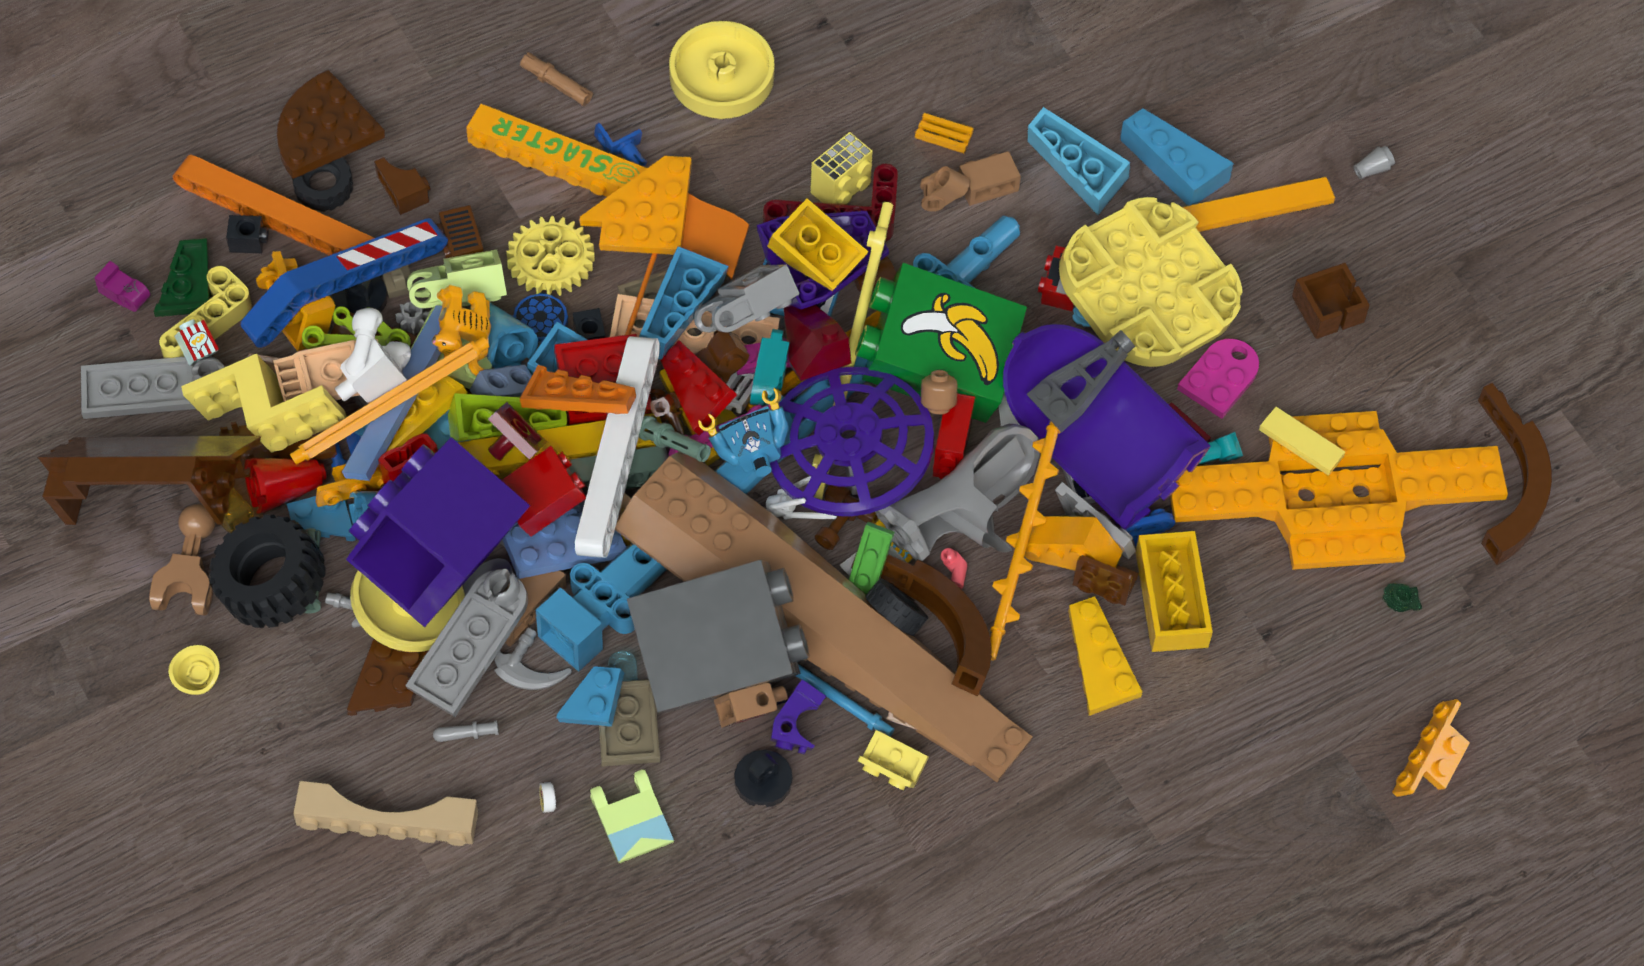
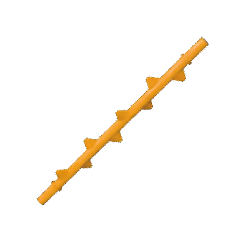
M1051 421L1046 427V437L1032 444V447L1041 454L1034 481L1019 488V492L1028 499L1020 531L1006 538V542L1015 548L1007 578L994 581L992 585L1002 595L994 625L990 629L991 660L993 661L997 658L1002 636L1005 635L1006 623L1018 621L1020 618V614L1011 607L1019 574L1031 571L1033 565L1024 558L1032 527L1046 523V518L1037 510L1045 480L1059 473V470L1050 463L1057 436L1060 434V431Z

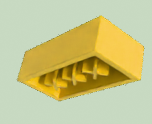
M1195 531L1139 535L1135 553L1152 652L1208 648L1213 631Z

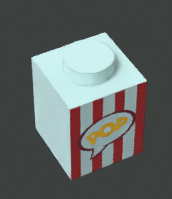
M193 319L180 325V331L174 336L189 366L203 358L214 355L219 350L204 320L196 323Z

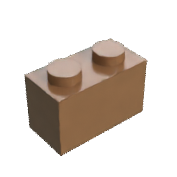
M1009 151L1001 154L995 153L988 158L978 161H968L964 165L959 166V173L969 178V188L965 193L969 206L1019 191L1021 176Z

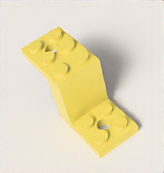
M257 353L181 386L183 396L207 420L221 417L224 413L242 407L247 428L255 436H261V443L271 453L283 450L300 440L308 439L312 435L326 430L346 418L345 410L322 385L284 402L277 375Z

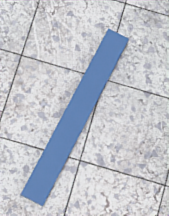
M435 306L411 349L410 360L402 370L407 380L436 363L441 354L437 346L433 345L432 338L440 331L439 316L442 306ZM418 394L369 423L342 471L345 478L370 481L379 465L378 459L388 449Z

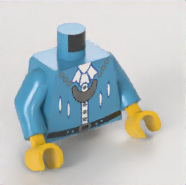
M773 388L776 395L773 401L768 399V394L765 390L762 393L763 401L770 404L771 410L766 406L719 426V432L715 428L716 420L710 414H708L712 420L710 427L705 428L700 420L698 422L699 427L709 433L710 437L708 439L720 458L733 466L741 465L744 472L754 469L755 474L759 477L768 475L772 470L770 462L781 457L780 447L784 445L789 430L783 407H779L781 392L776 388Z

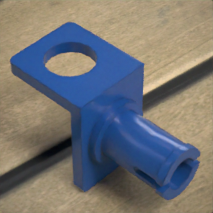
M600 123L596 124L594 135L605 152L615 156L622 154L626 160L643 167L647 164L646 159L643 158L636 147L641 142L642 131L640 129L613 142Z

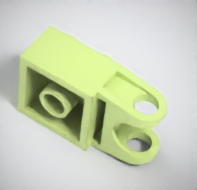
M497 249L443 259L444 265L414 271L407 279L409 298L419 308H430L436 305L442 306V301L437 298V293L449 285L461 288L463 294L462 306L471 305L468 302V294L473 291L484 293L486 300L490 302L501 299V296L507 295L502 264ZM417 277H423V278H425V279H423V280H419V281L415 282V283L412 285L414 279H416ZM423 287L426 288V289L421 290V291H418V290H417V289L423 288ZM415 297L429 298L426 301H419Z

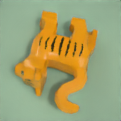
M449 285L437 293V298L442 301V310L439 316L440 331L433 336L432 343L444 354V357L463 346L461 338L469 342L472 340L475 342L484 337L489 344L488 338L491 330L489 321L490 301L486 300L484 293L473 291L468 294L471 310L462 308L463 294L460 287ZM489 348L468 363L469 370L475 376H477L479 371L485 370L478 365V361L487 356Z

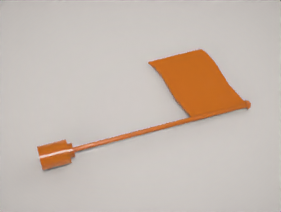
M688 193L682 248L729 266L726 275L733 279L749 224L732 212L703 202ZM656 253L651 255L625 335H630L657 257Z

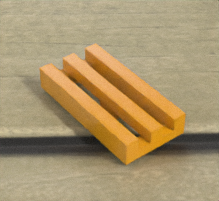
M924 113L922 121L919 123V128L915 132V138L965 154L974 128ZM924 130H927V131H930V132H933V133H937V134H939V136H938V135H935V134H932V133H929V132H926V131H924ZM949 138H953V139L962 141L963 143L957 142V141H954V140H951V139H949Z

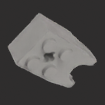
M787 264L760 265L717 289L719 295L696 310L694 322L696 327L702 332H713L716 330L719 332H731L753 320L760 321L769 317V311L775 308L781 309L792 303L791 299L799 295V291ZM706 311L712 314V324L708 327L704 326L701 320L703 313Z

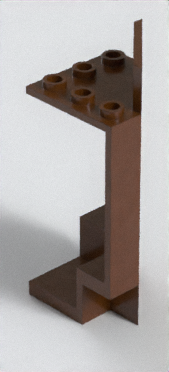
M261 436L73 437L68 440V444H61L50 450L51 453L42 454L37 457L49 471L42 497L65 525H76L82 500L87 499L90 485L187 484L217 524H223L225 513L229 510L228 499L230 491L235 484L234 474L236 465L240 462L241 454L260 443Z

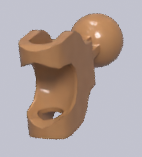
M193 504L186 507L179 516V528L183 535H185L182 553L172 554L171 561L153 575L149 596L152 610H165L172 596L180 592L192 594L191 604L196 615L205 616L209 612L213 590L208 576L204 572L205 567L202 559L198 555L202 539L207 538L213 532L215 521L203 505Z

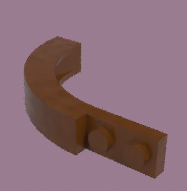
M1490 383L1483 387L1478 402L1513 449L1518 459L1523 479L1520 503L1505 520L1486 531L1481 543L1495 564L1499 565L1517 553L1536 530L1550 496L1552 469L1546 444L1533 420L1523 425L1520 415L1511 409L1503 392L1498 390L1493 383Z
M888 554L881 578L923 604L942 622L954 642L957 653V669L951 684L978 697L989 671L992 658L990 635L980 612L970 598L954 582L933 567L918 559L913 566Z

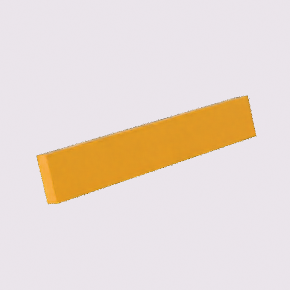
M1327 177L1194 204L1183 208L1197 219L1199 223L1195 228L1200 232L1332 204L1335 201V196Z

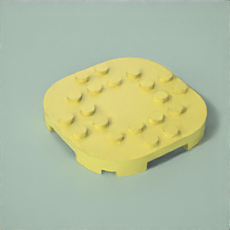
M1152 197L1129 201L1123 209L1089 227L1084 225L1077 230L1062 253L1059 274L1067 296L1101 341L1104 343L1108 342L1117 332L1122 330L1135 345L1127 354L1128 356L1125 360L1140 366L1158 367L1173 363L1222 335L1240 310V296L1243 292L1240 278L1233 265L1225 266L1195 228L1199 223L1197 219L1178 204L1171 202L1170 205L1157 202V198Z

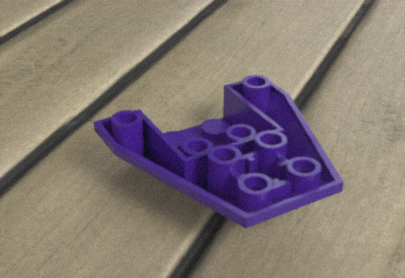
M867 211L826 214L868 251V254L833 291L791 267L767 247L772 234L790 216L779 217L757 225L767 264H787L799 291V295L791 299V306L804 309L824 302L866 271L871 253V247H867L870 230H876ZM884 244L880 260L889 254L886 244Z

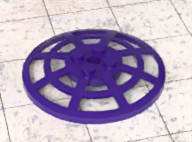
M867 367L833 369L801 382L779 403V407H783L785 412L795 414L790 428V443L780 447L781 457L777 460L793 454L798 465L811 476V479L805 490L801 491L786 478L777 460L770 462L771 472L781 489L791 499L805 498L806 502L801 505L808 509L832 516H858L885 509L912 491L929 467L934 450L932 418L928 409L921 404L919 394L906 382L892 374L868 370ZM867 375L883 380L876 387L854 383L841 384L839 376ZM829 379L830 387L816 393L803 405L791 402L794 397L806 388ZM894 384L899 386L913 398L919 407L921 415L904 416L898 403L886 392ZM844 391H860L869 393V395L862 404L846 403ZM833 394L835 406H832L824 413L811 408L819 400ZM881 399L892 409L895 417L879 419L872 408ZM806 418L816 422L814 435L798 440L802 419ZM924 425L925 439L923 450L917 464H914L902 455L907 443V426ZM899 427L898 441L893 450L882 443V430ZM846 430L856 432L855 436L849 439H845L841 435ZM817 446L819 453L823 456L817 468L813 467L806 460L801 452L802 450ZM876 453L887 459L876 469L864 473L862 463L871 459ZM835 464L851 466L853 476L838 477L827 473L831 466ZM894 465H897L909 474L905 480L892 490L871 499L867 483L882 477ZM821 483L838 487L856 486L860 502L834 503L820 500L814 496Z

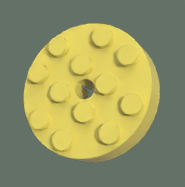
M728 21L701 24L687 31L676 42L670 55L669 66L672 90L684 106L697 114L718 119L742 116L760 106L771 92L774 82V56L772 50L759 33L745 25Z

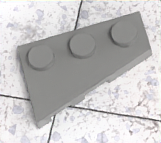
M1063 482L1055 489L1066 515L1069 517H1096L1122 549L1124 557L1129 559L1136 552L1132 543L1133 537L1123 528L1118 529L1105 515L1095 510Z

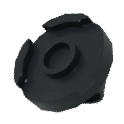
M379 276L332 294L336 308L345 307L354 314L356 311L364 308H373L381 313L387 304L388 297L385 283Z
M756 750L745 755L737 764L734 773L735 789L738 795L752 806L757 804L773 807L781 803L789 795L793 782L792 769L787 760L777 752L769 750Z

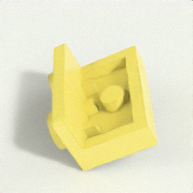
M876 730L864 755L860 756L858 761L864 764L862 770L876 777L882 773L890 777L889 784L904 790L906 786L909 788L915 787L929 756Z

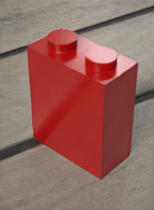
M957 393V404L948 413L942 415L932 476L943 479L965 457L972 424L975 396Z
M549 446L501 480L530 505L517 521L519 526L530 537L586 499V495L581 489L585 484L576 472L572 474L569 467L572 466L570 459L563 451L558 453L552 446Z

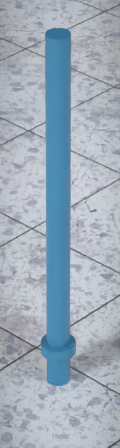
M798 664L801 674L796 675V677L801 680L803 679L827 698L868 724L867 728L871 731L878 730L888 736L893 734L895 728L884 722L882 716L877 713L875 715Z

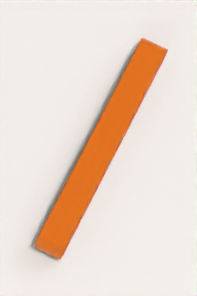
M188 155L173 174V180L181 188L239 215L262 216L264 226L329 256L374 239L370 235L194 155Z

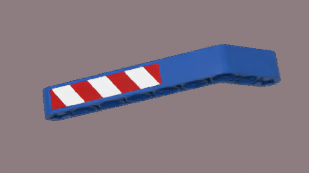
M428 218L288 271L274 282L241 321V328L256 347H265L279 335L304 305L432 256L445 248L448 239L434 221Z

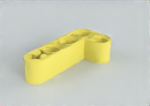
M215 266L208 271L207 281L212 298L160 337L159 343L163 358L185 357L174 337L180 331V325L193 319L196 323L204 320L215 340L241 321L252 309L248 288L228 268Z

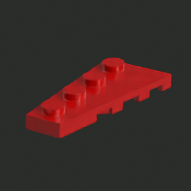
M680 340L661 359V363L692 430L700 436L704 431L699 427V420L703 427L707 428L712 423L708 414L716 419L737 394Z

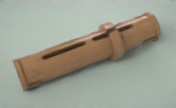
M530 52L522 58L520 66L537 76L540 82L552 85L583 107L586 106V103L590 102L593 92L557 71L553 64L541 61Z

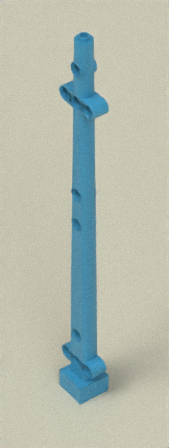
M1001 216L979 237L973 238L970 245L947 265L931 254L922 253L915 257L913 266L973 287L969 283L982 271L988 269L991 262L1019 237L1020 226L1014 218ZM857 356L854 367H865L867 360ZM852 375L850 383L864 384L866 381L862 380L863 375ZM829 379L808 387L792 402L803 405L816 393L829 388ZM848 391L846 400H847L855 391ZM833 394L819 400L811 408L824 413L834 404ZM784 411L789 427L784 445L790 443V428L795 414ZM803 418L799 427L798 440L808 437L815 430L816 422ZM784 457V458H782V459H780V460H777L778 464H779L783 459H785L786 457ZM726 461L714 470L745 494H748L765 477L757 476L754 469L744 472L741 465L733 466ZM633 543L600 572L588 563L575 565L570 573L571 591L574 595L571 597L562 588H559L536 609L538 637L579 672L603 650L602 631L608 625L621 634H628L635 630L627 599L641 595L667 569ZM640 560L649 561L646 564L639 563ZM580 579H587V580H589V581L586 582V583H580V582H578ZM602 596H606V597H609L610 599H608V600H600V599H598V598H600V597H602ZM621 614H629L630 617H628V618H621V617H619V615H621Z

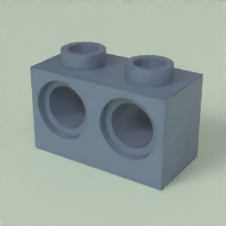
M526 365L506 366L491 370L485 369L479 371L470 391L474 395L521 397L532 375Z

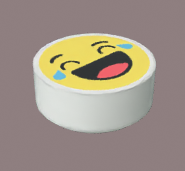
M551 782L540 783L539 794L542 812H554L556 803L553 784Z

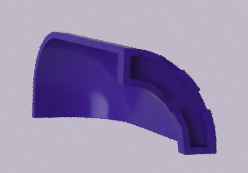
M1060 324L1045 325L1027 333H1020L1012 342L1014 346L1007 357L1003 371V386L1006 400L1017 422L1021 426L1030 428L1038 437V440L1046 437V427L1049 425L1050 420L1032 402L1027 393L1048 375L1104 344L1099 338L1084 330ZM1100 358L1086 368V372L1092 378H1095L1103 371L1107 362ZM1123 361L1086 411L1062 433L1058 434L1052 458L1126 530L1146 517L1151 511L1148 507L1156 500L1161 498L1165 501L1179 487L1176 481L1186 470L1192 472L1211 446ZM1076 376L1065 382L1061 387V391L1069 399H1075L1084 390L1086 380L1081 376Z

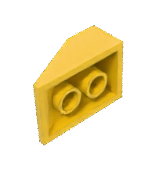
M806 199L772 234L767 245L788 265L831 291L868 254V251L809 199Z

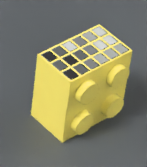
M849 132L812 162L811 194L822 203L847 205L853 195L859 190H865L871 182L873 151Z

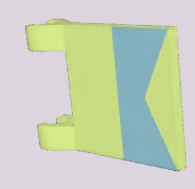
M639 770L634 773V782L640 793L612 804H607L604 792L600 786L590 790V798L598 812L618 863L674 842L645 770Z

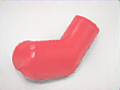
M945 548L940 554L941 560L952 573L951 581L962 589L968 567L967 562L957 551L952 548Z

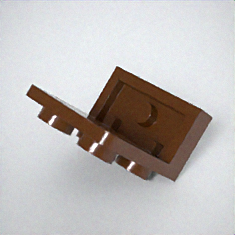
M1081 555L1077 560L1073 585L1085 593H1094L1104 597L1110 603H1119L1125 606L1139 573L1116 565V568Z

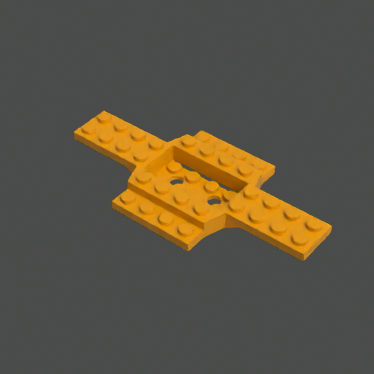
M1377 411L1292 417L1345 451L1344 457L1336 467L1381 464L1379 468L1343 469L1341 471H1332L1329 476L1321 471L1282 475L1280 471L1318 468L1269 437L1270 452L1268 461L1196 466L1192 472L1186 470L1176 481L1179 487L1170 495V501L1175 522L1260 517L1274 521L1288 544L1292 570L1404 562L1405 552L1401 529L1406 511L1423 505L1506 500L1508 492L1498 446L1397 453L1384 430L1380 429ZM1364 486L1369 491V495L1363 498L1358 497L1354 494L1353 488ZM1304 489L1310 490L1314 495V499L1303 501L1298 495L1299 491Z

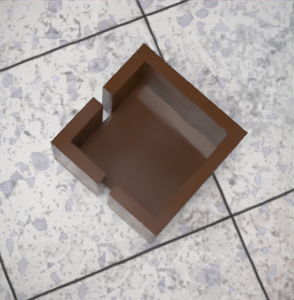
M1346 263L1296 280L1292 298L1315 339L1338 332L1339 326L1344 330L1365 322L1370 305L1360 287H1355L1356 280Z

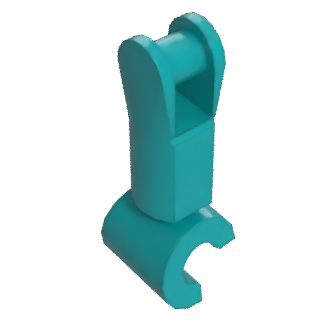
M1233 432L1217 438L1213 442H1209L1208 444L1211 447L1198 465L1217 459L1220 462H1229L1241 458L1243 453L1236 433Z

